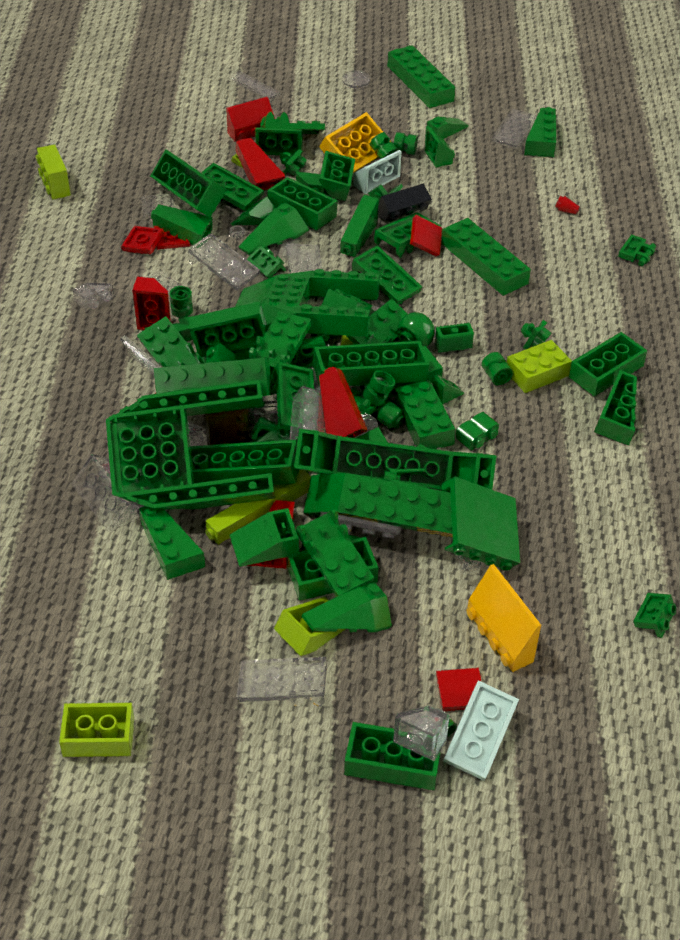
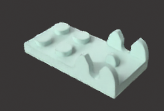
M478 680L443 762L485 781L519 699Z

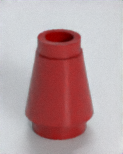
M560 196L555 205L559 211L575 215L580 206L566 196Z

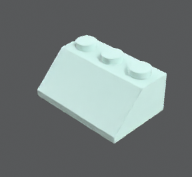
M398 150L355 172L353 175V186L367 194L380 184L384 185L400 177L402 151Z

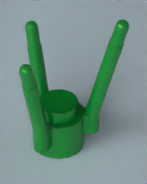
M390 468V472H384L383 480L423 487L400 481V476L397 474L425 472V469Z

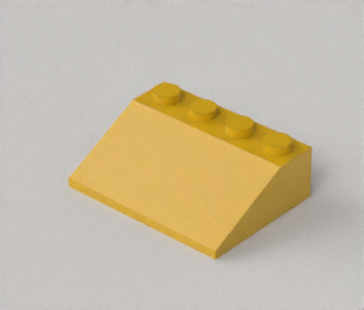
M366 112L327 135L319 148L324 154L325 151L354 158V173L378 158L377 152L369 144L376 135L383 131Z
M492 564L470 596L466 612L469 619L474 620L477 624L480 634L485 635L489 640L492 650L498 652L503 665L508 666L514 672L534 663L541 624L497 567Z

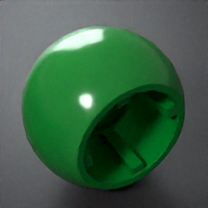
M413 312L405 315L400 320L397 334L400 342L421 341L423 346L428 347L434 339L435 327L426 315Z

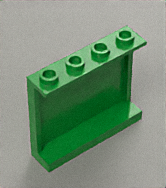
M456 476L442 484V491L451 492L453 543L446 546L445 550L457 556H464L473 561L483 562L488 566L494 564L504 571L511 570L512 567L520 564L516 498Z

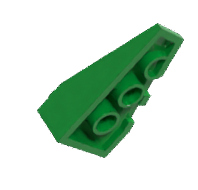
M284 203L274 209L239 245V249L251 255L260 245L267 249L269 245L275 243L277 245L282 244V241L288 238L293 240L308 232L309 228L296 208Z
M375 582L358 586L303 613L301 616L312 631L337 632L338 629H349V632H356L357 629H367L368 633H375L389 629L392 626L387 596Z

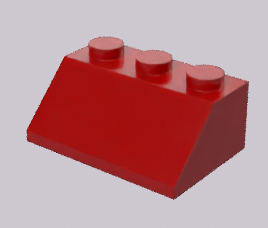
M268 97L226 108L227 133L234 142L255 137V128H260L262 118L269 112L273 114Z
M137 277L132 290L137 330H145L146 327H150L165 316L171 322L168 291L155 278Z

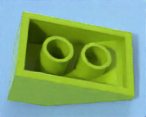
M326 597L282 610L274 627V630L300 656L316 651L345 630L338 629L337 632L312 631L301 617L303 613L329 601Z

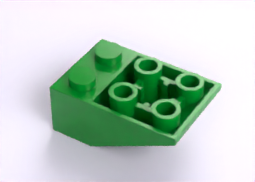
M337 288L335 291L328 289L322 305L334 308L339 306L351 309L362 307L370 310V315L375 312V310L371 309L373 305Z
M288 508L268 512L230 534L239 567L288 557V554L299 552V537Z

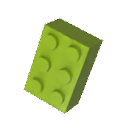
M56 145L37 148L38 154L35 155V158L40 167L37 168L38 174L42 179L47 195L50 194L52 200L71 196L67 169Z
M549 340L507 356L506 363L513 370L512 380L524 393H528L568 377L572 360L553 340Z
M64 703L59 740L62 756H131L134 728L132 703Z

